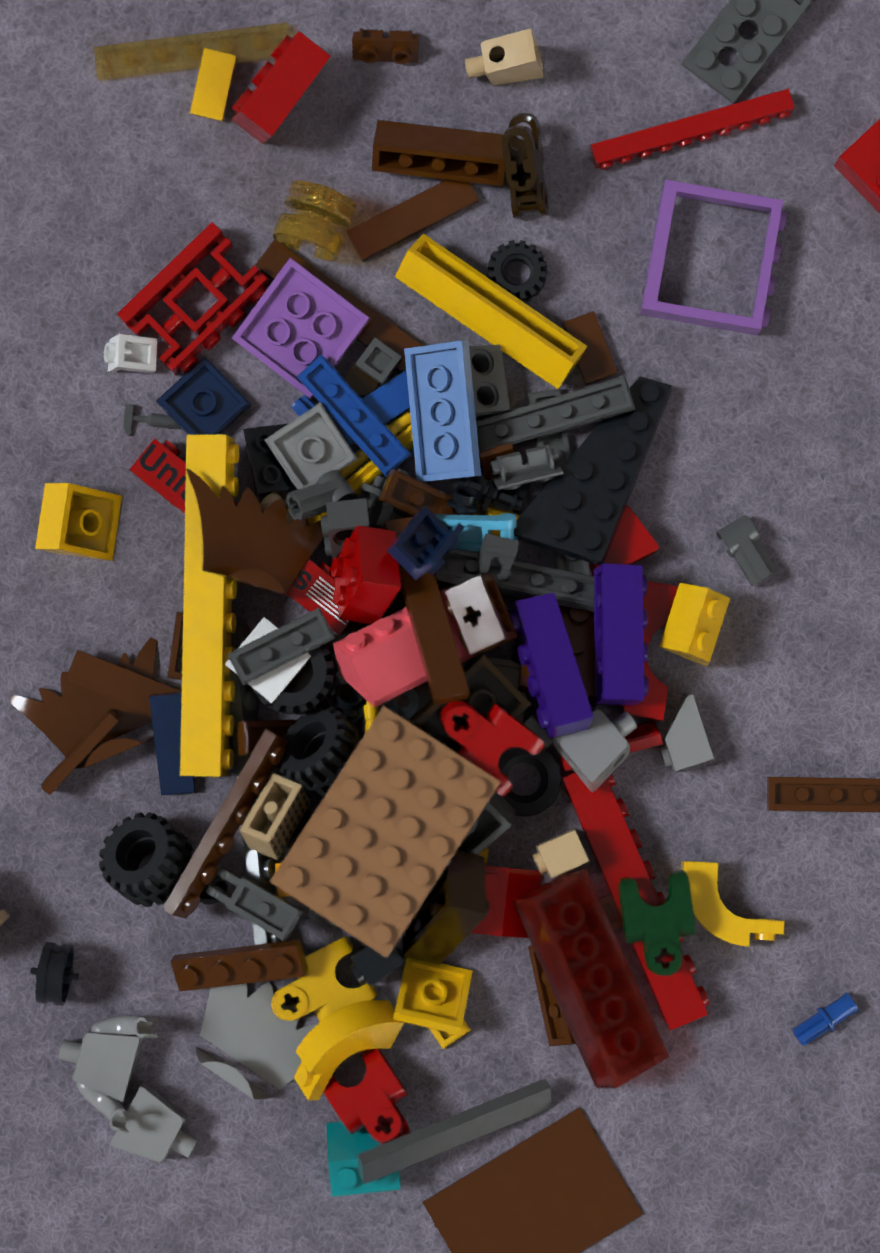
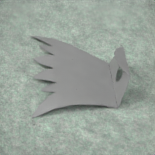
M269 982L262 985L250 997H247V983L210 988L200 1036L279 1089L292 1081L302 1062L296 1053V1049L304 1037L317 1024L308 1025L296 1030L299 1019L286 1021L276 1017L271 1009L273 989ZM294 1004L282 1007L283 1010L295 1011L293 1008ZM196 1047V1055L200 1064L252 1099L263 1100L271 1098L249 1083L236 1068L216 1061Z

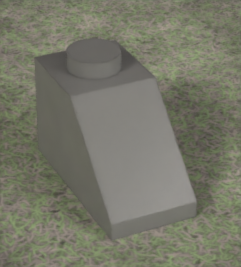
M694 695L683 699L662 740L664 747L659 748L664 766H671L672 772L714 759Z

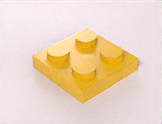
M406 957L393 1020L460 1035L473 970L442 963L437 965Z

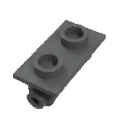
M547 444L527 449L526 462H522L520 452L497 456L495 461L490 462L492 469L491 477L498 490H513L519 488L522 484L533 481L546 482L553 479L554 476L563 474V470L556 461V459H559L556 446L550 447Z

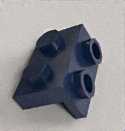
M425 506L416 513L387 551L415 580L426 572L432 575L445 563L442 556L444 554L448 555L460 543L457 537L464 529V526L459 522L449 530Z

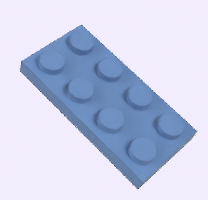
M461 340L404 349L417 480L429 482L481 476L469 341Z

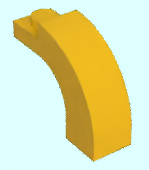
M681 861V870L686 872L689 879L694 918L709 933L726 942L747 947L750 945V933H754L755 940H775V934L784 935L783 920L742 918L736 916L724 906L718 893V863Z
M368 1000L346 1006L323 1019L304 1037L296 1049V1053L302 1062L294 1075V1079L308 1101H319L336 1068L351 1055L366 1049H391L404 1022L393 1020L395 1008L389 1000Z

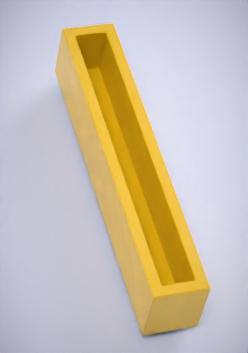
M424 233L408 249L395 275V278L480 335L490 344L500 345L501 351L556 389H559L569 377L588 347Z

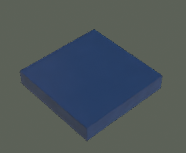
M206 357L200 360L156 400L164 412L187 435H220L251 406L250 402Z

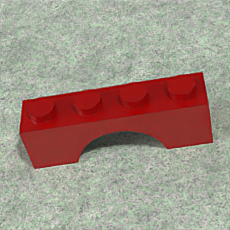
M647 581V592L643 596V609H646L648 614L647 627L643 629V641L647 645H649L656 631L666 626L678 586ZM647 659L646 663H644V676L648 678L649 688L644 701L636 705L616 706L622 707L621 714L626 711L631 717L661 722L664 719L669 687L654 676Z

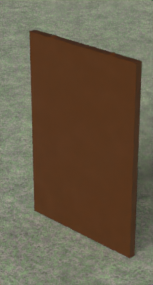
M580 1107L422 1202L431 1216L435 1228L439 1230L452 1253H580L643 1215L631 1194V1189L626 1186L598 1139L596 1130L591 1127Z

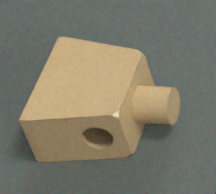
M531 28L481 42L482 55L465 59L468 78L486 75L492 86L544 78L539 45ZM503 58V60L500 62H493V60Z

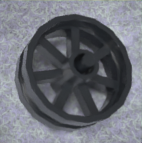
M45 942L38 967H32L30 974L36 975L35 995L37 1003L46 1004L49 1002L58 1006L65 1004L72 980L79 979V973H73V945H56L53 942Z

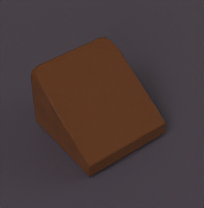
M507 443L480 451V464L486 480H493L490 462L495 461L497 456L514 453L512 444Z

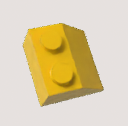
M45 483L35 549L62 555L113 561L122 496L71 483Z
M679 583L659 647L700 665L708 666L730 598L710 588Z

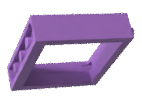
M665 180L640 315L751 335H758L762 327L767 328L770 308H766L765 304L767 295H773L776 276L771 275L772 264H778L782 244L776 243L778 231H784L787 212L782 211L783 200ZM676 196L770 213L752 318L658 301Z

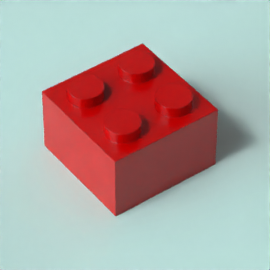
M357 525L350 538L345 539L341 553L333 559L331 565V576L335 577L336 584L333 602L334 605L338 606V618L340 620L373 624L382 618L400 590L399 563L387 551L396 540L395 531Z

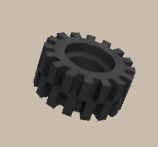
M512 240L508 242V245L504 246V244L498 246V250L492 253L491 259L488 262L487 277L521 301L528 302L532 297H536L545 285L547 263L543 259V253L541 251L538 252L536 246L532 243L529 246L526 245V241L520 240V243H515ZM516 260L524 262L530 270L529 278L522 284L509 282L504 275V269L508 263Z

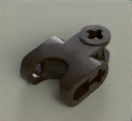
M520 113L512 117L509 128L506 129L502 137V151L506 179L510 185L512 214L514 219L521 218L522 213L537 211L540 212L541 216L548 215L549 204L542 167L544 156L540 125L535 115ZM521 122L527 123L531 126L532 131L526 126L516 125H518Z

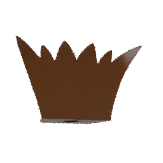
M186 469L196 495L201 517L203 539L202 571L287 596V592L295 578L324 538L321 520L305 527L307 519L302 521H295L293 519L288 524L287 510L283 499L276 500L262 513L261 506L250 488L244 490L238 505L235 507L234 500L225 486L221 487L220 498L218 499L214 491L201 477L193 471Z
M151 637L145 643L133 665H131L126 653H123L118 665L154 679L157 640ZM65 671L61 673L60 680L62 697L48 689L39 688L43 703L16 695H11L10 703L35 724L65 757L109 709H113L121 716L114 727L97 744L100 746L91 753L87 762L77 766V769L88 767L136 747L154 736L153 734L138 741L129 738H117L152 723V715L66 682L65 679L68 672Z

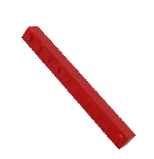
M788 88L591 144L590 152L595 168L600 167L601 170H606L613 167V163L627 164L633 161L632 158L638 156L641 159L652 156V152L660 150V153H666L671 151L673 146L677 145L680 148L690 146L692 144L691 141L699 139L700 142L710 140L712 135L719 134L720 137L729 135L733 129L739 128V131H744L751 128V124L765 125L771 122L770 119L776 117L779 120L790 117V113L793 112L795 107Z

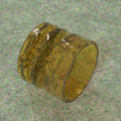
M292 181L289 187V193L292 196L285 198L284 205L295 214L282 213L279 215L273 232V238L287 248L298 252L302 241L306 240L318 245L313 257L326 261H337L345 237L334 228H349L351 220L348 217L354 215L356 204L345 195L327 186L308 181Z

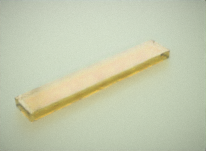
M289 22L94 47L98 81L200 68L204 48L236 55V63L274 59L270 56L287 34L290 36Z

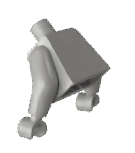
M128 1015L109 1018L95 1023L91 1030L85 1032L82 1044L65 1039L62 1042L58 1059L76 1064L73 1080L77 1081L78 1090L96 1109L109 1119L112 1130L129 1133L125 1126L126 1120H135L136 1118L134 1113L125 1110L121 1101L123 1102L128 1097L143 1038H157V1034H153L151 1031L152 1023L158 1022L157 1017Z

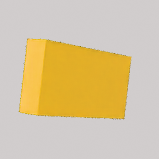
M204 48L190 114L223 121L237 59L236 55Z

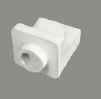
M118 334L111 338L109 343H106L104 361L108 363V372H117L119 370L143 373L156 372V338Z

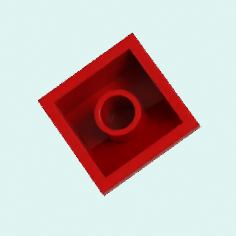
M484 865L486 900L489 902V911L487 917L471 933L535 939L541 883L540 872L537 870Z

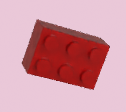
M300 31L292 38L287 34L270 55L275 59L271 64L267 61L252 79L251 83L255 85L254 89L250 90L247 88L232 106L236 113L231 120L262 144L274 135L331 57Z

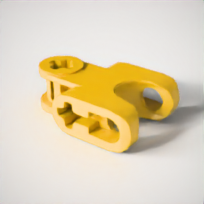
M342 937L305 956L308 966L307 974L304 977H297V980L280 988L271 998V1009L276 1017L281 1020L293 1021L314 1011L319 1022H321L332 1013L346 1006L372 1000L376 997L378 993L374 985L370 987L366 983L351 989L345 988L336 980L335 966L342 957L353 950V943L350 937ZM287 994L289 998L295 997L297 999V1003L293 1005L294 1012H291L289 1009H282L281 1004L285 1002L284 995Z

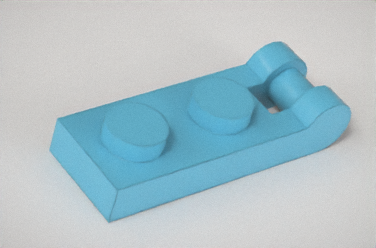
M512 513L499 515L434 514L449 530L459 522L464 526V529L457 537L460 543L455 549L478 552L486 533L491 534V530H500V537L517 541V537L514 536V528L517 527L516 515Z

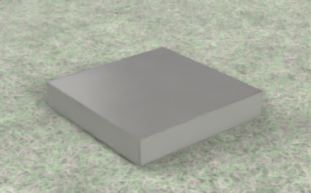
M321 403L264 440L297 490L316 484L318 479L331 470L340 471L358 459Z

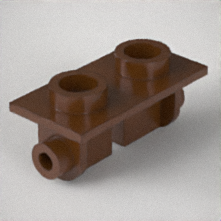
M360 28V32L353 31V60H360L365 63H373L375 61L395 62L397 64L418 63L419 34H413V30H390L389 38H383V30Z

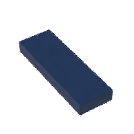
M182 692L152 694L149 698L161 796L195 792L194 776H180Z

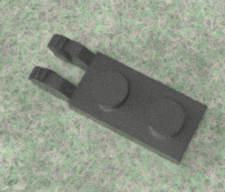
M220 866L217 874L222 879L236 885L237 888L232 896L216 885H209L206 892L226 904V908L282 941H287L303 910L247 877H241L228 868Z

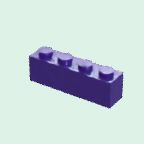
M603 563L594 570L595 704L636 705L644 701V697L647 696L649 682L647 676H644V663H646L648 658V645L643 641V629H646L648 622L647 610L643 609V596L647 592V578L643 576V565Z
M555 593L515 601L512 612L509 615L520 645H518L520 662L522 665H527L530 676L527 678L529 692L532 697H537L540 707L537 709V717L541 728H546L549 738L589 729L594 717Z

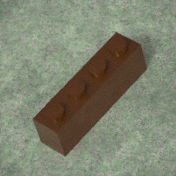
M378 120L373 142L372 171L503 186L505 165L502 137L504 134Z

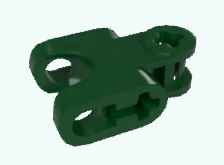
M684 870L674 871L668 879L669 895L666 901L659 906H650L644 903L640 898L637 883L634 879L623 877L618 882V894L626 944L642 942L646 966L656 975L669 976L679 970L682 964L679 937L695 935L689 879ZM664 948L665 954H671L672 961L666 962V968H663L661 963L655 962V956L660 955V949Z

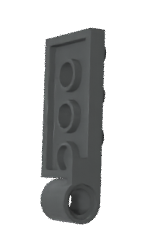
M729 0L684 59L682 66L734 104L787 34L811 7L810 3L812 1L815 2V0ZM747 22L753 23L758 29L757 35L753 39L742 38L739 34V28L742 24ZM725 49L735 51L738 57L736 63L731 66L722 65L718 59L720 52Z

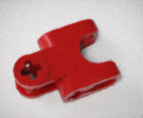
M462 700L449 702L441 712V722L446 732L463 745L458 754L501 781L495 790L500 796H506L512 789L511 781L498 767L501 754L508 748L521 747L532 755H537L545 746L543 740L536 733L497 704L493 706L486 717ZM455 714L460 717L464 714L467 722L464 725L460 723L455 725L452 717Z
M379 1049L361 1051V1056L366 1065V1074L358 1085L344 1087L336 1081L333 1075L331 1076L323 1093L346 1129L352 1135L366 1127L369 1134L382 1145L410 1133L407 1121L396 1106V1103L409 1094ZM389 1125H390V1128L392 1129V1131H391L390 1133H388V1130H387V1127H388Z

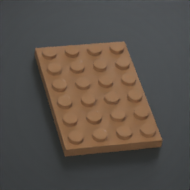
M383 706L270 882L387 958L501 781Z

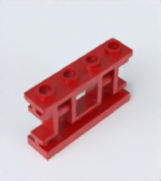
M213 222L117 313L119 319L136 336H141L151 327L170 346L159 358L175 376L180 371L185 374L192 369L198 361L196 356L204 348L207 351L211 350L222 338L219 333L228 325L231 328L236 326L245 316L243 310L251 302L256 305L270 285L269 279L255 265L242 277L223 257L233 245ZM208 253L211 254L212 259L221 267L210 280L195 267ZM230 278L245 290L231 305L229 300L219 291ZM198 281L217 302L194 322L175 302ZM161 299L174 313L162 326L149 314L138 322ZM185 324L198 337L182 351L181 346L171 335L181 325Z

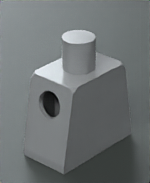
M595 710L592 712L594 719L589 729L552 738L553 746L591 793L630 754V745L624 737L635 730L637 725L626 711L610 721L602 710Z
M142 1084L127 1112L136 1115L135 1120H126L125 1126L129 1133L116 1131L109 1145L157 1162H163L170 1149L189 1158L198 1139L181 1131L188 1116L149 1085Z

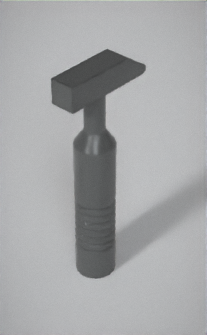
M125 404L123 428L128 436H131L133 422L147 423L150 427L182 430L168 415L153 413L148 416L134 415L135 405Z

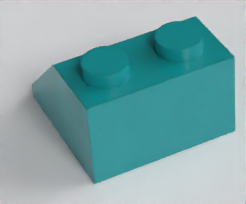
M342 1121L326 1123L328 1167L332 1197L400 1190V1170L367 1184L363 1183L359 1175L358 1155L381 1145L369 1134L366 1127L352 1135ZM390 1125L387 1127L388 1133L392 1131Z

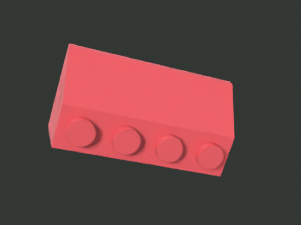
M445 587L439 591L459 659L463 663L478 654L470 655L469 650L465 649L461 643L459 636L461 630L457 620L451 616L447 608L448 598L445 591L450 588ZM406 606L333 643L339 675L374 708L428 681Z

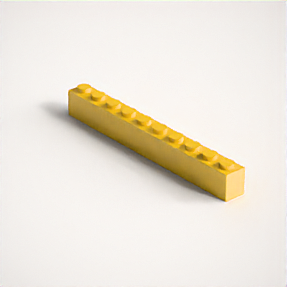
M187 435L186 469L193 471L201 477L214 491L218 499L220 498L221 487L225 486L234 500V497H237L239 492L238 478L234 477V464H237L239 461V446L235 443V438L228 435ZM186 470L180 776L222 777L229 776V770H232L234 764V753L232 749H229V735H233L235 726L234 717L230 715V701H233L235 697L234 681H230L231 669L225 663L229 660L227 654L235 650L234 647H231V633H235L236 615L232 613V599H235L237 595V583L234 580L202 571L203 539L201 517L196 495Z

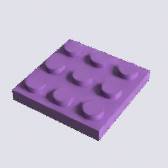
M289 258L232 339L312 399L314 397L313 394L297 376L321 354L335 368L371 318L293 258Z

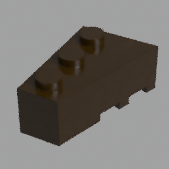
M456 850L402 934L403 957L440 965L470 935L471 931L487 917L489 902L486 900L483 856Z

